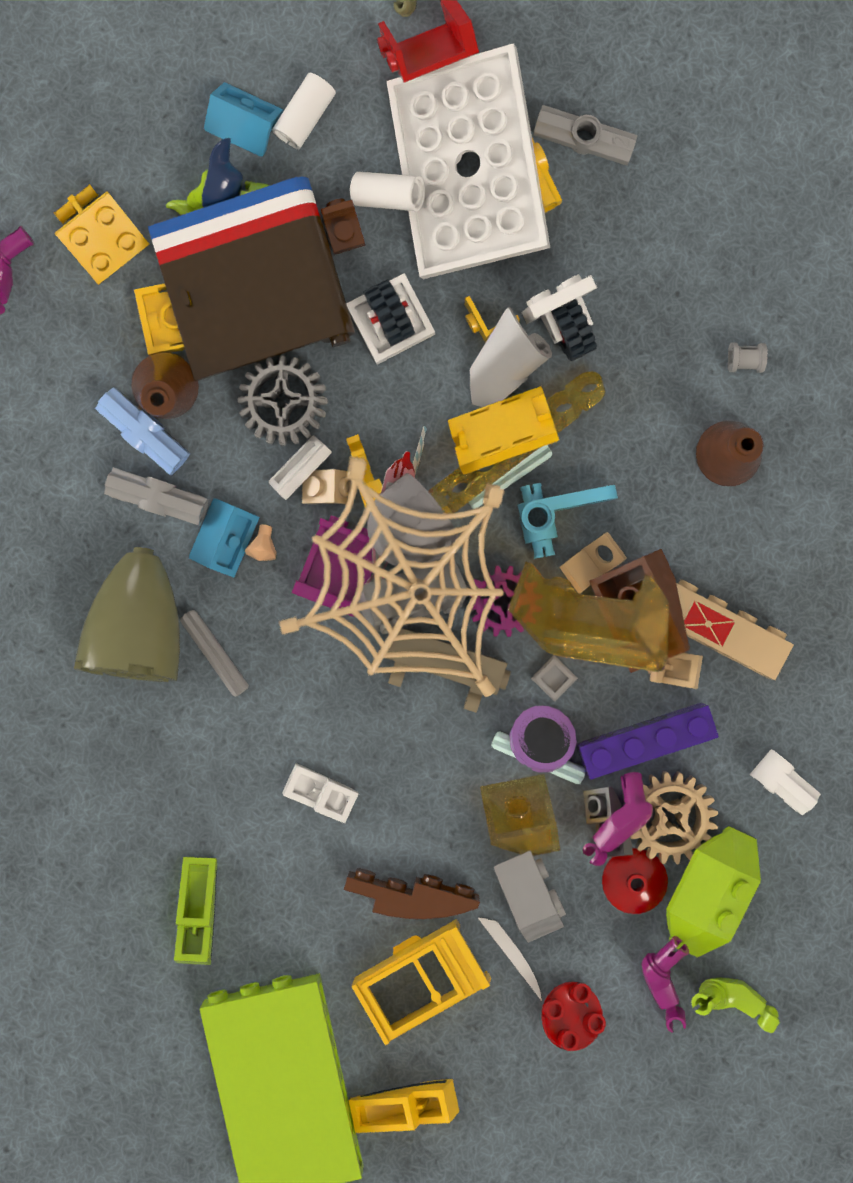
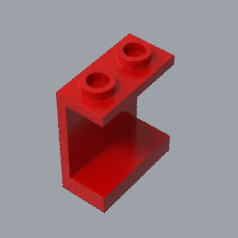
M440 0L446 24L399 43L396 42L384 21L378 23L381 37L377 38L380 52L383 58H386L391 72L397 71L404 83L479 53L472 21L457 0Z

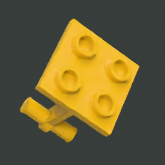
M89 184L76 196L71 194L67 197L69 201L56 212H53L62 224L77 212L79 213L57 230L55 235L99 285L150 244L108 191L84 209L83 207L99 196Z

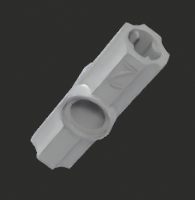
M542 105L533 136L570 147L578 154H592L628 166L638 136L601 124L592 115H582L579 117ZM582 130L588 131L592 134L593 139L588 141L582 140L577 133Z
M114 467L108 474L105 482L104 494L109 495V497L138 505L137 508L164 517L169 515L201 526L208 508L209 499L203 496L177 489L173 484L149 476L144 478Z

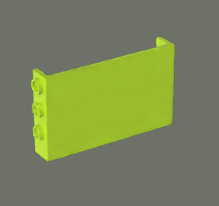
M320 973L292 979L291 975H284L273 979L270 985L260 987L258 982H253L241 986L239 992L228 994L227 990H218L208 994V999L204 1000L199 1009L239 1183H345L362 1179L364 1165L357 1134L354 1130L349 1099Z

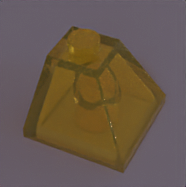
M544 774L480 787L491 845L520 855L531 851L533 856L560 851L558 828Z

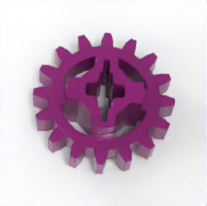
M495 566V574L490 575L489 573L491 581L494 582V588L500 589L501 585L505 596L512 598V603L507 604L505 617L502 608L495 606L493 601L490 610L499 615L500 623H495L486 618L483 632L492 627L493 636L497 637L500 630H504L506 636L511 637L512 628L515 627L522 633L524 631L521 624L523 621L533 623L529 612L539 610V607L532 605V600L538 598L539 594L530 593L529 589L535 583L534 581L527 583L523 581L524 571L515 576L513 575V566H509L506 573H502L501 568ZM474 579L476 587L485 588L487 586L485 580L481 582ZM506 579L518 584L523 592L514 593L507 588ZM481 596L477 597L472 610L476 609L477 612L472 618L473 622L481 619L482 612L489 598L481 599ZM525 604L521 615L513 621L512 612L517 605Z

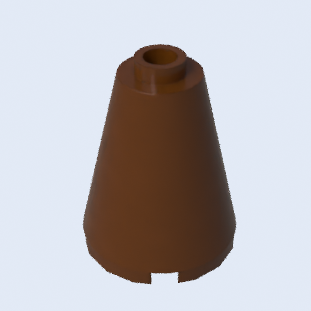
M168 352L151 354L139 363L132 376V392L136 402L145 412L157 418L171 419L185 414L194 405L198 396L199 383L194 380L190 364L177 354Z
M737 421L718 422L710 426L701 435L696 447L697 464L705 477L713 483L721 486L743 484L751 479L759 469L763 454V439L756 430Z

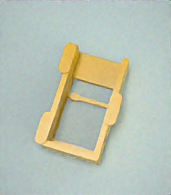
M455 919L422 939L415 935L393 947V955L356 976L352 988L382 1041L387 1045L391 1040L477 991L489 987L491 976L487 970L485 972L482 971L460 933L459 921ZM432 950L455 988L442 996L439 991L435 990L418 961V958ZM413 962L431 993L432 1002L390 1025L369 986Z

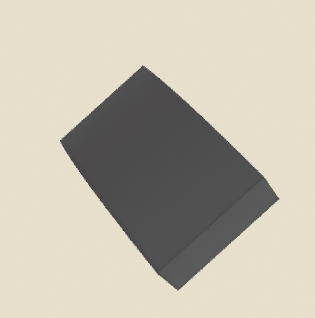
M613 787L583 791L587 825L596 824L597 832L605 821L622 806ZM628 838L612 852H607V858L633 855L631 838Z

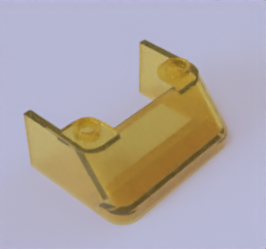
M525 562L508 611L543 650L553 655L654 672L664 670L668 658L669 602L652 576L644 577L640 591L635 593L633 601L578 594L571 587V583L561 577L545 579L532 562Z

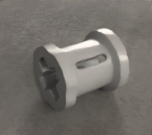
M731 342L728 347V371L736 372L737 369H755L757 373L764 372L767 366L768 354L766 343H759L757 346H739L738 343Z

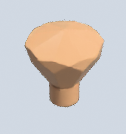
M259 526L258 535L245 549L246 555L258 561H272L276 559V550L271 539V526Z

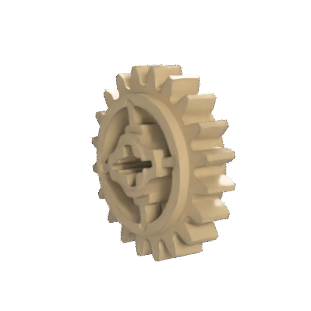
M662 771L661 781H658L656 777L650 774L649 781L651 785L647 787L643 784L646 801L652 805L655 811V817L652 821V826L648 830L645 824L630 838H640L635 846L639 851L648 847L646 855L649 859H653L659 853V860L662 864L667 862L669 855H671L676 864H680L681 854H684L691 860L693 856L692 849H697L701 846L702 840L708 841L712 838L706 833L707 830L718 829V826L709 820L710 817L717 816L718 811L713 808H707L715 800L712 796L702 797L707 788L703 784L694 788L696 779L691 775L683 782V774L680 771L675 773L672 780L667 771ZM666 792L685 794L680 800L677 798L674 801H665L659 796ZM695 806L696 821L691 830L688 825V817L691 812L690 809ZM663 807L668 812L670 811L675 814L680 827L668 821L665 812L662 810ZM667 834H676L682 838L676 842L657 840L660 836Z

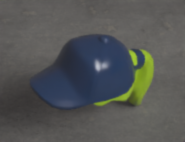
M225 138L215 145L210 155L209 169L203 172L201 183L188 194L187 200L176 199L169 201L166 204V208L173 209L180 215H184L240 196L243 175L230 162L231 138Z

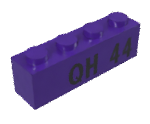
M701 702L576 743L586 770V775L591 780L719 738L709 705Z

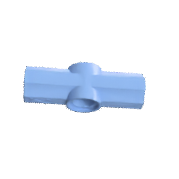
M113 387L98 401L95 409L122 432L120 435L132 447L143 454L145 452L169 475H173L189 457L190 453L164 431L165 427L157 419L143 409L140 410L117 388Z

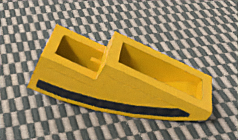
M453 1079L411 1084L352 1097L348 1100L355 1133L415 1130L420 1124L450 1123L459 1113Z

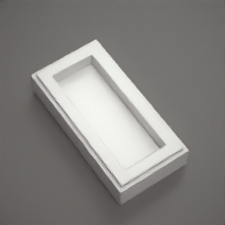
M311 436L268 483L287 500L332 452L318 438Z

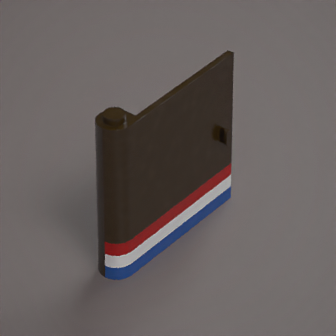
M291 178L148 226L195 381L320 341L331 343L332 347L341 346L351 341L350 336L355 334L309 178Z

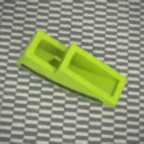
M183 857L176 916L178 928L174 961L177 963L211 965L217 882L216 858Z

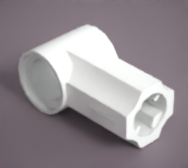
M771 749L750 775L762 783L763 787L772 794L776 793L785 803L803 816L817 804L821 794L793 771L795 768L787 760Z

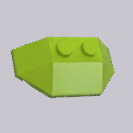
M728 826L722 830V833L712 837L695 850L666 908L667 925L670 934L669 941L673 936H677L682 940L676 949L686 944L689 954L700 957L731 942L761 882L756 838Z

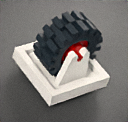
M405 273L390 281L386 279L363 291L364 295L346 303L377 365L435 335V331Z
M580 274L557 286L558 292L551 295L548 289L526 302L528 307L521 312L526 323L529 324L541 318L554 344L558 342L561 345L563 353L571 362L597 349L595 335L592 333L591 327L593 322L582 298L597 288L592 276L581 279Z

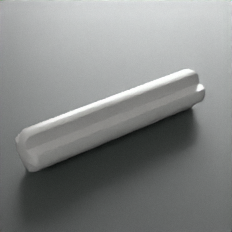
M191 610L180 618V622L231 694L236 697L249 688L248 683L197 611Z

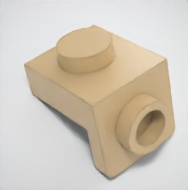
M337 469L315 470L302 483V504L346 505L351 491V479H347V471Z
M681 653L647 667L648 674H651L650 682L698 689L703 656Z

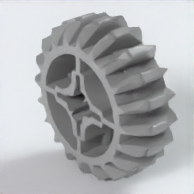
M280 355L279 365L276 366L271 357L267 358L268 368L263 369L259 363L255 364V369L259 374L255 377L252 373L247 372L245 377L252 382L251 385L241 384L239 387L241 391L248 394V396L238 397L239 404L248 405V407L239 411L240 416L246 418L252 416L247 420L245 426L248 429H252L258 425L254 435L259 439L267 432L266 442L268 444H273L276 435L279 436L278 440L281 446H286L287 436L289 435L292 442L298 444L299 437L297 433L301 431L307 439L310 438L311 434L306 427L310 424L313 428L319 429L320 424L313 419L316 415L321 418L326 416L324 410L317 408L318 405L328 404L326 397L317 396L326 391V387L324 384L314 385L319 381L320 375L318 372H315L308 376L311 370V366L308 363H305L298 369L299 359L293 357L289 366H287V359L284 355ZM288 375L300 379L307 386L309 396H302L300 393L291 392ZM278 376L274 389L269 393H261V396H258L264 383ZM284 390L285 395L291 400L289 404L285 403L287 406L282 408L281 411V407L277 402L272 401H275L276 397L280 398L279 395ZM257 406L273 408L278 420V427L264 422L258 413ZM308 406L303 417L296 423L288 426L291 412L296 408Z

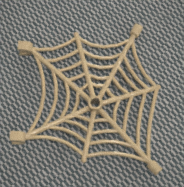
M350 456L347 479H351V491L346 508L339 520L329 531L321 537L315 535L312 538V541L319 545L325 564L323 588L317 603L305 618L297 620L296 617L279 621L282 634L300 630L299 627L306 625L325 632L344 643L356 653L368 668L367 673L369 675L390 672H430L476 679L475 684L485 697L490 696L496 689L488 677L482 675L480 657L482 633L487 614L495 597L502 596L504 591L502 589H495L485 563L484 540L493 508L500 507L504 489H501L500 486L486 483L483 497L484 506L469 511L446 514L419 512L402 507L380 496L365 485L362 480L366 467L365 459ZM358 487L367 503L365 511L357 527L340 546H337L327 541V539L337 531L350 513ZM373 498L399 512L419 518L444 520L477 515L468 525L452 530L421 531L401 526L383 517ZM371 511L378 523V527L370 542L358 555L345 550L361 531ZM481 521L478 552L481 570L488 588L476 587L468 561L469 535ZM388 526L401 532L421 537H445L458 533L461 534L451 546L425 549L411 547L395 539ZM383 532L389 543L385 551L374 564L363 559L365 554L374 546L380 533ZM462 544L464 571L470 588H461L455 573L454 554ZM400 548L411 553L427 555L445 554L439 561L421 563L406 560ZM328 549L338 555L343 569V585L338 600L331 610L314 615L322 605L330 585L331 565L326 551ZM392 550L399 564L394 569L387 571L379 566ZM346 558L357 565L358 587L351 605L338 609L348 588L349 570L345 561ZM448 561L454 588H446L444 566ZM364 567L374 572L375 590L371 600L358 603L364 586ZM411 567L422 569L434 567L424 580L416 578ZM403 569L409 582L395 574ZM439 574L440 588H429L430 583ZM381 576L386 579L387 590L384 597L378 598L381 589ZM392 582L407 589V591L391 595L393 589ZM420 587H423V588H424V591H423L422 594H420V595H415V594H414V592H415V590H416L417 588H420ZM431 595H439L435 607L430 601ZM445 595L457 596L446 624L440 615L441 603ZM472 596L465 610L460 644L451 628L455 612L462 597ZM478 596H490L482 612L477 630L475 665L467 654L466 631L469 616ZM410 598L404 610L395 602ZM390 604L396 610L399 618L393 628L377 606ZM416 604H424L434 619L425 617L408 618ZM370 608L382 620L389 634L385 642L375 628L358 611ZM352 613L376 639L381 647L379 652L377 653L369 639L355 625L341 616ZM334 618L349 628L364 642L374 657L373 662L370 663L361 650L347 638L316 622ZM422 622L439 625L445 635L432 633L398 635L404 624ZM440 639L450 641L460 656L436 652L387 651L393 641ZM426 657L463 662L471 672L425 666H378L383 658Z

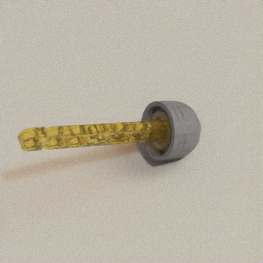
M584 372L565 385V390L556 392L547 399L557 434L579 418L583 409L588 411L604 397L606 393L605 386L599 373ZM587 385H597L593 391H581ZM562 404L572 405L568 410L564 412L556 411V409ZM537 449L495 463L486 472L476 470L463 475L460 467H458L428 491L412 475L406 473L387 487L380 496L402 507L419 512L436 514L455 513L483 492L486 483L493 484ZM468 483L463 491H452L457 484ZM376 499L374 501L383 517L401 526L421 531H448L455 529L449 519L419 518L399 512ZM370 511L367 519V531L371 540L378 527V523ZM388 526L395 539L417 548L436 549L451 546L459 537L458 534L445 537H421L404 533ZM383 532L380 533L373 546L379 556L382 555L389 544ZM400 548L406 560L421 563L437 561L445 554L427 555L411 553ZM391 550L385 561L397 566L399 562Z

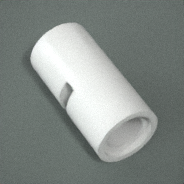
M308 73L272 128L273 133L285 143L290 141V146L300 150L335 96L336 92L333 87L318 75Z
M356 172L351 180L350 196L355 206L419 211L424 201L425 187L420 176Z

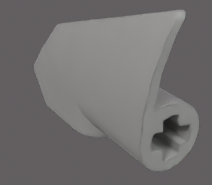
M511 307L505 310L470 368L472 405L485 407L504 400L523 384L531 373L552 356V350L543 337L536 333L527 335Z

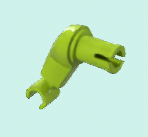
M722 977L707 979L701 983L699 993L695 994L691 1000L692 1008L698 1004L700 1005L695 1011L699 1015L705 1016L712 1010L734 1007L753 1019L760 1014L757 1024L768 1033H774L780 1023L777 1009L771 1005L766 1006V999L743 980Z

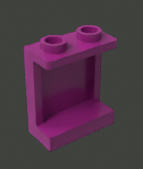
M330 515L328 521L321 518L316 535L319 537L324 535L339 518ZM344 521L327 541L340 546L353 532V530L347 528L349 522ZM362 527L361 531L345 550L358 555L370 542L367 529ZM313 542L298 581L296 580L291 592L316 603L324 585L325 564L318 544ZM372 548L363 557V559L373 563ZM326 549L331 565L330 585L322 605L332 608L338 600L343 585V569L338 555ZM346 558L345 561L349 570L348 588L338 609L351 605L358 587L357 565ZM363 567L365 585L373 572Z

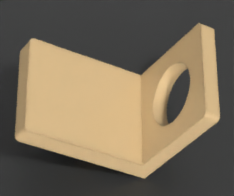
M606 532L561 565L560 569L580 594L591 585L590 580L607 573L624 562L627 557L611 535ZM600 545L607 546L612 551V561H605L599 556L598 547Z

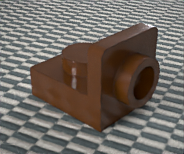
M335 199L327 203L325 208L321 209L334 255L366 246L353 200Z

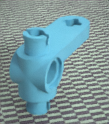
M541 483L532 485L533 494L531 493L530 485L520 487L524 503L518 504L520 524L525 544L532 543L534 559L544 557L542 548H544L546 557L555 555L552 539L558 537L555 525V511L617 499L616 486H604L544 499ZM540 509L544 512L546 521L543 526L535 527L530 524L528 520L530 510Z

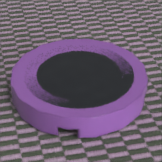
M533 706L523 711L515 720L509 735L510 747L516 759L521 764H525L527 767L532 768L531 770L539 773L553 772L563 767L574 754L577 743L575 729L569 718L560 710L549 706Z

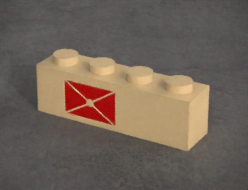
M680 579L677 589L687 636L768 679L776 680L794 644L785 640L787 634L772 626H768L767 630L755 624L758 620L757 618L739 610L738 614L727 610L728 603L712 595H709L708 599L696 594L698 590L696 586Z

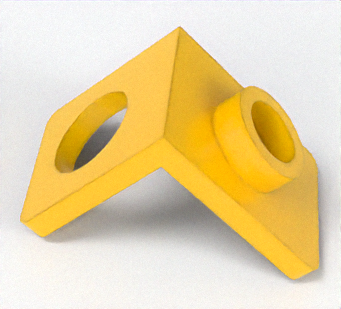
M468 296L464 301L469 312L465 316L466 321L472 332L475 334L479 331L486 343L494 328L487 329L471 297Z

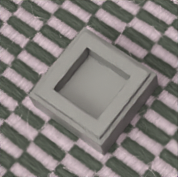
M555 655L531 677L554 702L578 679Z

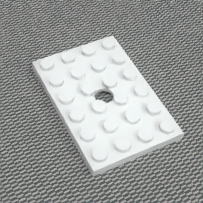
M514 43L469 56L405 83L401 77L386 81L402 175L420 176L425 187L424 201L419 211H408L419 277L426 279L550 248L518 53ZM466 152L477 153L480 157V168L471 177L460 176L457 171V163L460 162L462 155Z

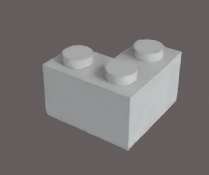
M528 851L493 867L517 926L528 943L564 927L560 917L565 916L566 913L555 889L548 891L543 879L549 877L541 858L535 860L531 851Z

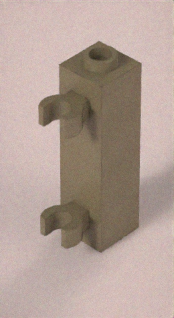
M402 627L398 635L416 634L418 632ZM439 639L393 641L387 651L436 652L460 656L451 643ZM467 649V654L476 665L475 651ZM480 654L482 675L488 677L496 689L493 694L497 695L499 688L506 689L511 671L506 670L507 662ZM426 657L387 658L395 661L393 667L425 666L471 672L465 663ZM391 672L388 683L401 687L406 672ZM431 673L470 686L464 709L477 713L482 692L475 684L476 679L450 674Z

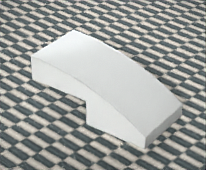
M298 763L295 764L282 792L283 796L314 808L315 812L342 823L346 822L359 794L350 787Z

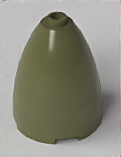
M135 547L133 552H128L121 558L103 582L93 600L82 629L74 664L75 670L96 675H103L105 673L109 676L124 677L125 679L169 682V679L177 681L180 658L178 611L168 574L160 558L153 555L154 550Z

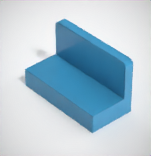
M224 82L210 94L204 130L222 139L231 138L232 144L258 156H263L267 149L270 132L284 110Z
M214 498L190 552L189 559L209 569L235 577L245 549L250 542L260 517Z

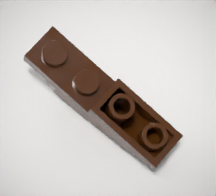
M357 868L356 872L349 871L344 886L346 891L375 899L372 912L390 917L406 919L443 918L477 909L480 904V897L474 893L475 889L461 883H456L455 888L442 884L443 879L430 874H424L423 878L416 877L413 889L407 888L408 883L403 880L390 877L388 882L376 879L374 872Z

